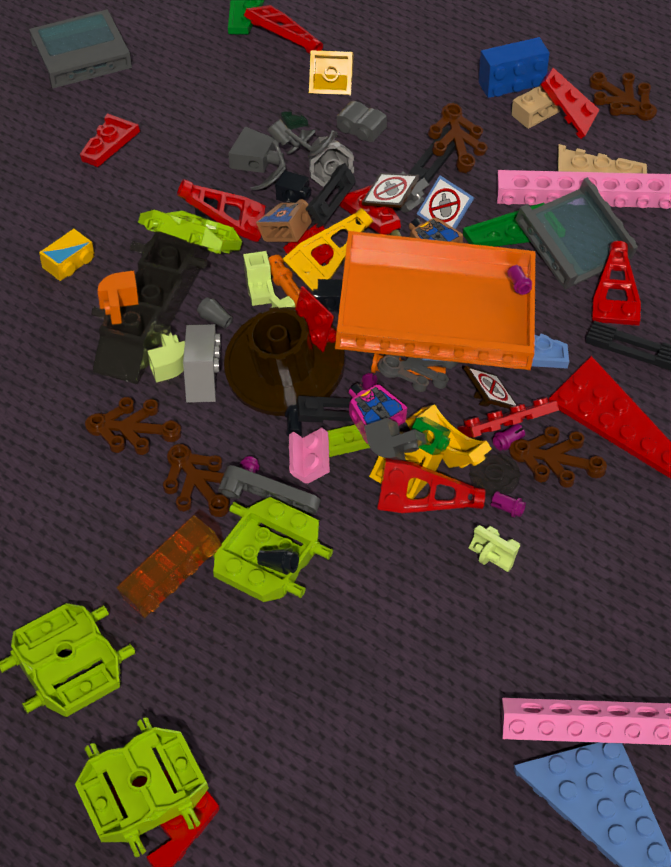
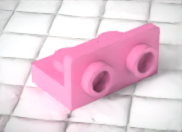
M323 428L314 431L304 438L295 432L289 434V470L295 478H298L303 483H310L330 472L328 432Z

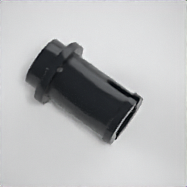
M295 404L288 406L285 411L287 436L292 432L299 436L302 435V422L298 421V408Z

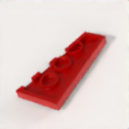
M372 185L347 193L339 204L340 207L352 215L360 208L365 210L373 220L369 227L379 234H390L393 230L401 228L400 219L393 208L362 205L361 202Z
M547 397L534 400V405L525 407V404L510 407L511 412L502 414L501 410L488 413V418L479 420L478 417L464 420L465 425L458 426L457 428L458 431L468 437H477L482 435L481 433L501 429L500 425H515L523 422L524 418L527 420L559 411L557 401H548Z

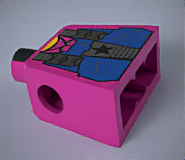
M357 383L350 388L349 394L352 399L349 405V414L367 444L364 425L385 418L397 422L398 426L405 423L407 407L381 385H375L365 390L360 383Z

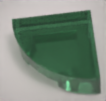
M281 112V118L290 130L308 126V120L303 115L300 117L292 114V112Z

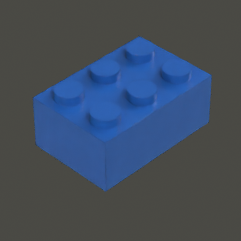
M540 37L481 50L478 83L487 98L538 87L547 74L550 52Z

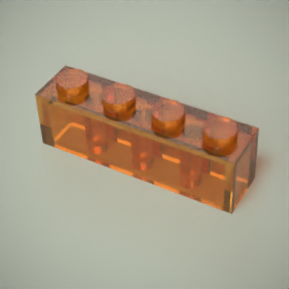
M193 515L116 588L123 599L143 618H146L158 608L161 602L174 593L179 585L190 575L194 574L209 557L213 556L222 545L215 532Z

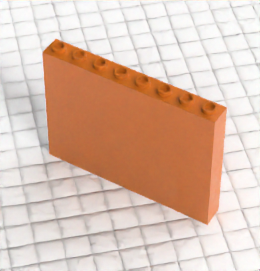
M348 231L335 349L531 370L535 346V251ZM514 265L521 266L525 276L532 281V289L525 295L515 292L514 284L507 274L508 269Z

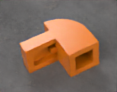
M134 271L111 274L105 277L98 285L100 309H105L106 315H111L112 325L122 323L120 307L139 305Z

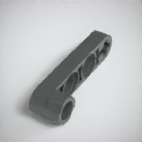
M231 465L227 466L218 488V492L231 499H239L242 490L266 499L272 497L294 509L310 514H316L321 500L313 494Z

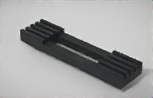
M445 126L440 138L433 141L408 173L419 175L420 179L418 182L425 178L429 184L453 151L456 150L453 140L447 146L444 155L439 156L429 170L423 168L434 155L432 152L434 143L440 141L451 128Z
M346 163L336 168L321 192L306 207V211L309 210L308 214H312L310 218L315 219L313 223H317L316 228L325 225L356 183L355 177ZM335 186H339L338 193L328 205L325 199Z
M594 321L586 338L587 344L671 370V344L664 342L659 344L618 331L617 327ZM613 339L634 346H638L653 352H657L658 355L655 356L637 349H633L613 342Z
M298 396L296 401L298 421L323 423V420L353 422L349 412L325 411L323 408H349L351 398Z

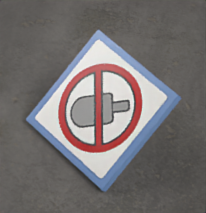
M439 176L417 215L426 221L438 218L456 229L474 197L444 177Z

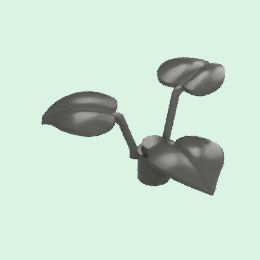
M278 119L267 131L274 139L272 144L277 151L280 165L260 185L250 187L251 190H259L271 185L285 171L286 164L279 148V143L282 146L289 141L293 144L292 148L287 152L288 155L303 145L311 151L308 155L310 158L323 151L337 137L338 132L331 130L330 136L320 142L319 145L310 146L306 142L314 135L315 129L309 131L301 130L298 137L287 128L281 119Z

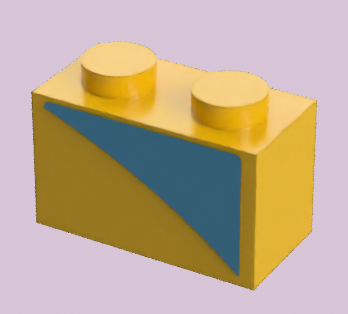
M72 229L39 252L42 268L59 281L67 276H71L75 270L84 264H88L95 257L92 241L75 229Z

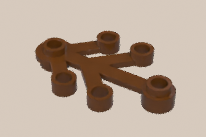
M595 72L590 77L589 85L592 89H605L614 95L607 96L602 91L594 94L593 101L596 105L610 104V114L614 116L621 114L637 115L639 119L644 121L653 119L657 114V108L649 100L650 84L643 82L638 85L637 93L641 96V102L634 98V74L627 72L622 75L624 91L609 83L602 72Z
M448 103L441 111L442 118L436 124L430 126L428 135L432 139L440 138L442 129L449 123L451 130L440 141L434 143L432 152L437 156L444 155L447 146L454 140L458 154L457 169L462 173H467L473 169L475 158L466 152L464 141L473 147V152L477 156H483L488 147L484 142L478 141L481 138L483 129L462 116V109L458 104ZM460 125L468 129L469 134L460 128Z
M129 397L120 399L119 406L108 413L92 414L85 421L86 430L92 435H101L109 444L110 450L115 453L124 450V439L118 435L114 436L110 430L120 431L133 445L135 452L139 455L148 453L150 448L148 440L140 438L136 433L162 435V438L167 442H175L181 437L180 425L172 420L166 421L163 425L138 423L158 413V403L153 399L146 400L141 410L122 421H115V419L123 414H130L134 411V402Z
M551 426L545 429L544 435L531 441L515 440L509 448L510 456L518 462H525L533 472L536 481L546 482L549 479L551 469L559 479V484L565 488L574 485L575 474L572 471L565 470L561 464L586 469L587 474L592 478L603 477L607 469L606 462L600 456L585 459L564 454L572 449H579L583 446L584 435L580 432L571 433L569 440L550 449H538L548 443L554 444L558 442L560 431L558 428ZM536 459L544 460L548 467L539 465Z
M183 444L172 446L167 454V460L171 468L168 478L163 482L164 492L174 494L178 491L177 479L181 469H183L186 473V479L181 494L176 499L177 509L188 511L192 507L191 495L194 486H196L208 502L210 514L214 517L225 516L229 512L228 498L224 495H216L206 483V481L221 483L224 473L216 471L222 468V459L216 455L203 456L192 454L191 450ZM212 462H218L217 465H211ZM192 464L207 466L210 471L195 469ZM169 484L175 485L173 488L167 487ZM182 501L188 502L186 505L180 504Z

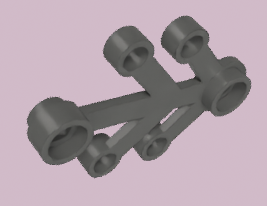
M386 355L379 360L377 367L385 377H401L412 382L415 390L424 392L429 384L427 378L432 379L433 385L439 389H444L449 381V377L446 374L438 373L427 367L442 365L447 369H452L458 365V362L422 360V358L408 357L407 360L400 361L399 358L402 356ZM407 370H412V371H414V372H416V373H419V374H421V375H418V376H417V375H415V374H413V373H411V372H409V371H407Z

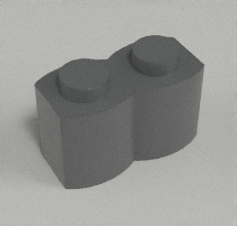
M350 101L337 115V128L343 133L356 135L362 141L374 142L387 128V116L377 109L367 108L362 103Z

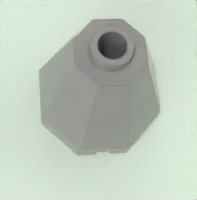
M328 136L318 137L312 146L319 145ZM333 140L323 151L309 158L310 177L324 187L339 165L346 163L347 167L354 173V155L340 142Z

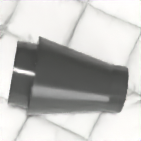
M206 297L197 308L200 318L217 324L224 329L233 321V317L214 298Z

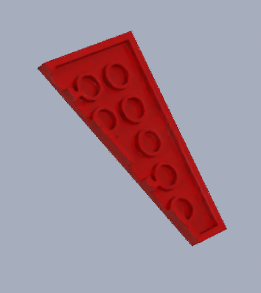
M591 356L549 398V401H557L559 411L671 479V441Z

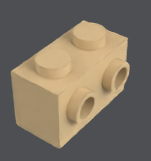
M541 85L518 96L513 100L512 116L528 129L559 113L561 107L553 103Z

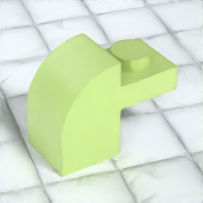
M267 252L243 254L246 284L252 306L271 303L269 298L275 294L271 282Z
M169 326L160 328L161 344L163 347L148 350L149 365L156 382L174 378L184 371L185 341L179 342L177 335H172Z

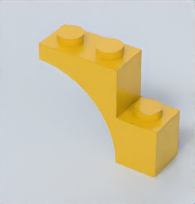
M435 404L421 408L405 420L410 430L416 418L427 417L451 430L448 436L450 438L449 445L444 452L441 451V454L444 455L442 459L449 468L457 466L464 468L469 464L475 466L484 461L486 458L484 455L491 450L487 441L472 439L453 427L440 413ZM429 430L427 433V439L430 443H433L435 440L434 433Z

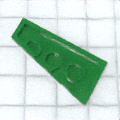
M231 0L228 34H249L253 24L250 22V19L244 16L246 8L260 7L265 0Z
M543 202V203H540V204L531 206V209L533 210V209H535V208H538V207L544 205L545 203ZM519 210L463 228V236L469 244L495 247L531 242L515 220ZM551 212L545 214V219L557 236L564 238L565 231Z

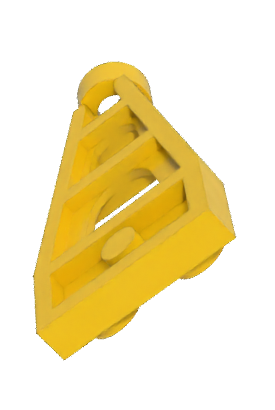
M360 208L355 214L298 244L283 258V261L313 292V289H318V279H332L345 259L347 242L343 247L339 248L331 240V237L341 229H345L347 232H363L373 220L365 210ZM322 244L329 245L334 251L332 259L325 266H321L311 256V251Z

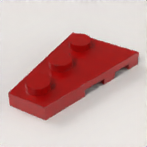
M552 68L546 74L541 86L553 103L563 109L567 115L564 118L568 124L573 123L578 130L576 135L582 139L586 136L600 109L566 80L562 74Z
M107 113L104 117V124L99 125L96 129V136L90 138L80 153L81 160L96 167L100 166L140 132L139 125Z

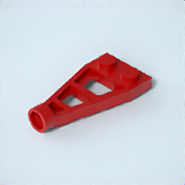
M273 6L246 8L244 16L250 19L252 24L264 27L303 46L308 54H311V50L322 51L323 43Z
M186 179L182 180L177 196L185 199L186 202L217 222L233 227L238 235L254 242L259 241L261 233L256 222L264 216L265 205L244 196L197 186ZM204 197L217 200V209L204 202ZM225 204L237 206L240 209L239 220H234L224 212Z
M614 241L610 244L609 258L593 299L592 322L598 321L601 323L639 326L641 301L628 258V244L623 241ZM611 270L624 271L625 280L610 279ZM609 289L625 290L628 300H608L606 295Z
M385 458L377 505L378 510L412 513L467 507L483 509L485 489L474 488V486L413 462ZM411 478H418L426 481L430 485L428 496L422 499H409L406 496L409 480ZM441 484L454 488V498L451 500L435 499L437 485ZM469 494H472L471 500L468 499Z

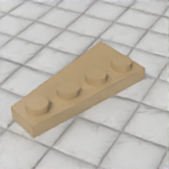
M559 144L558 171L647 174V164L622 158L612 160L605 154L598 153V156L585 154L586 150L577 148L576 151L567 150L565 145Z

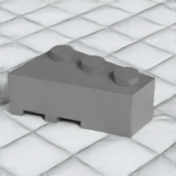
M215 324L186 325L183 358L186 402H216V373H219L221 337L220 333L216 334Z

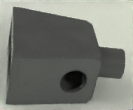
M244 127L228 153L229 167L231 169L264 173L269 163L280 165L277 151H275V146L272 144L273 137Z

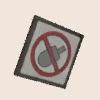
M380 173L361 203L368 206L402 208L420 176Z
M468 366L464 367V370L478 389L474 394V398H483L482 402L479 403L480 406L488 407L490 404L510 409V407L517 405L497 375Z

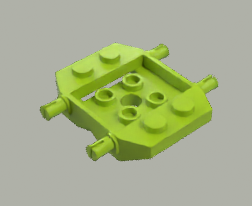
M151 210L140 213L138 223L144 225L147 230L158 233L163 232L184 239L188 243L208 247L207 250L214 253H230L231 250H240L242 240L233 227L186 211L163 213L158 210Z
M272 497L264 499L250 508H245L233 502L229 511L242 517L221 545H217L208 539H204L201 544V549L214 554V577L262 602L280 599L287 592L302 598L306 588L294 583L300 570L309 563L315 554L327 560L333 554V549L325 547L318 542L319 520ZM260 523H262L286 536H289L303 543V545L299 546L293 543L290 539L283 538L271 532L268 528L260 527L259 525ZM291 548L299 555L297 570L288 575L265 566H260L257 563V556L260 550Z
M66 603L13 631L11 656L0 661V671L3 673L15 665H20L33 685L37 696L22 703L27 714L45 705L47 708L68 717L120 688L119 664L136 653L131 644L116 652L108 640L101 635L95 622L109 616L104 605L90 613L84 606ZM69 649L72 651L68 657L62 658L58 656L61 650ZM102 660V664L54 689V685L65 682L74 674L83 669H89L94 663Z
M143 718L147 728H145L141 719L137 722L142 734L134 737L122 748L107 750L100 754L97 745L92 743L90 744L94 752L92 754L87 745L85 751L89 760L75 783L101 842H128L135 857L140 856L136 845L139 847L142 855L146 852L140 840L141 834L179 815H183L189 829H194L190 818H192L195 826L198 827L200 821L193 809L209 789L182 733L157 727L152 728L148 718ZM153 748H156L177 793L174 794L152 750ZM106 771L128 815L126 819L123 818L103 775ZM138 776L147 777V782L141 787L133 786L132 782Z

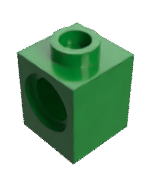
M427 417L416 418L411 430L415 429L425 434L427 444L419 446V448L431 455L439 454L441 451L444 452L450 442L448 436L451 430ZM429 430L432 431L435 436V440L433 443H430L427 439V433Z

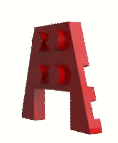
M164 770L163 772L174 794L177 793L167 770ZM147 777L133 780L132 785L135 787L145 785ZM114 786L109 787L120 811L123 810L124 807ZM206 791L193 809L200 821L198 827L195 826L192 818H190L194 829H189L183 815H179L160 825L170 838V841L147 856V861L152 867H174L186 854V850L193 841L200 836L217 814L219 805L208 791Z

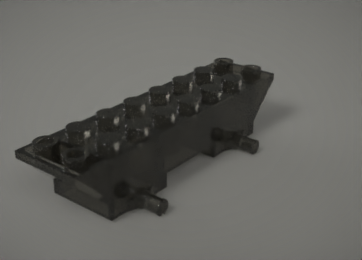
M155 232L152 239L146 244L132 241L130 245L131 251L142 253L138 261V271L135 275L139 305L120 307L122 323L113 325L111 315H106L105 309H100L96 306L92 308V316L104 319L99 328L100 337L93 365V373L138 384L149 365L148 350L158 348L161 343L160 333L169 336L171 332L170 325L201 268L205 269L207 267L209 250L199 247L198 244L188 243L184 239L160 232Z

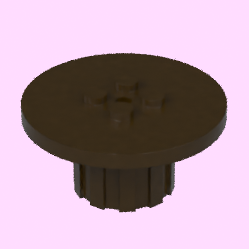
M296 307L269 308L268 311L258 313L235 332L227 346L224 357V370L230 389L244 405L257 412L273 416H285L288 406L297 405L298 396L330 397L343 377L345 351L335 349L336 341L334 343L327 342L324 352L313 344L308 325L304 317L297 315Z

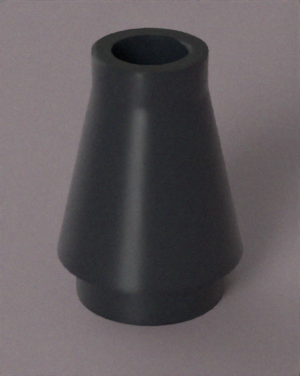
M291 548L260 550L257 556V563L260 566H265L288 575L297 570L299 555Z

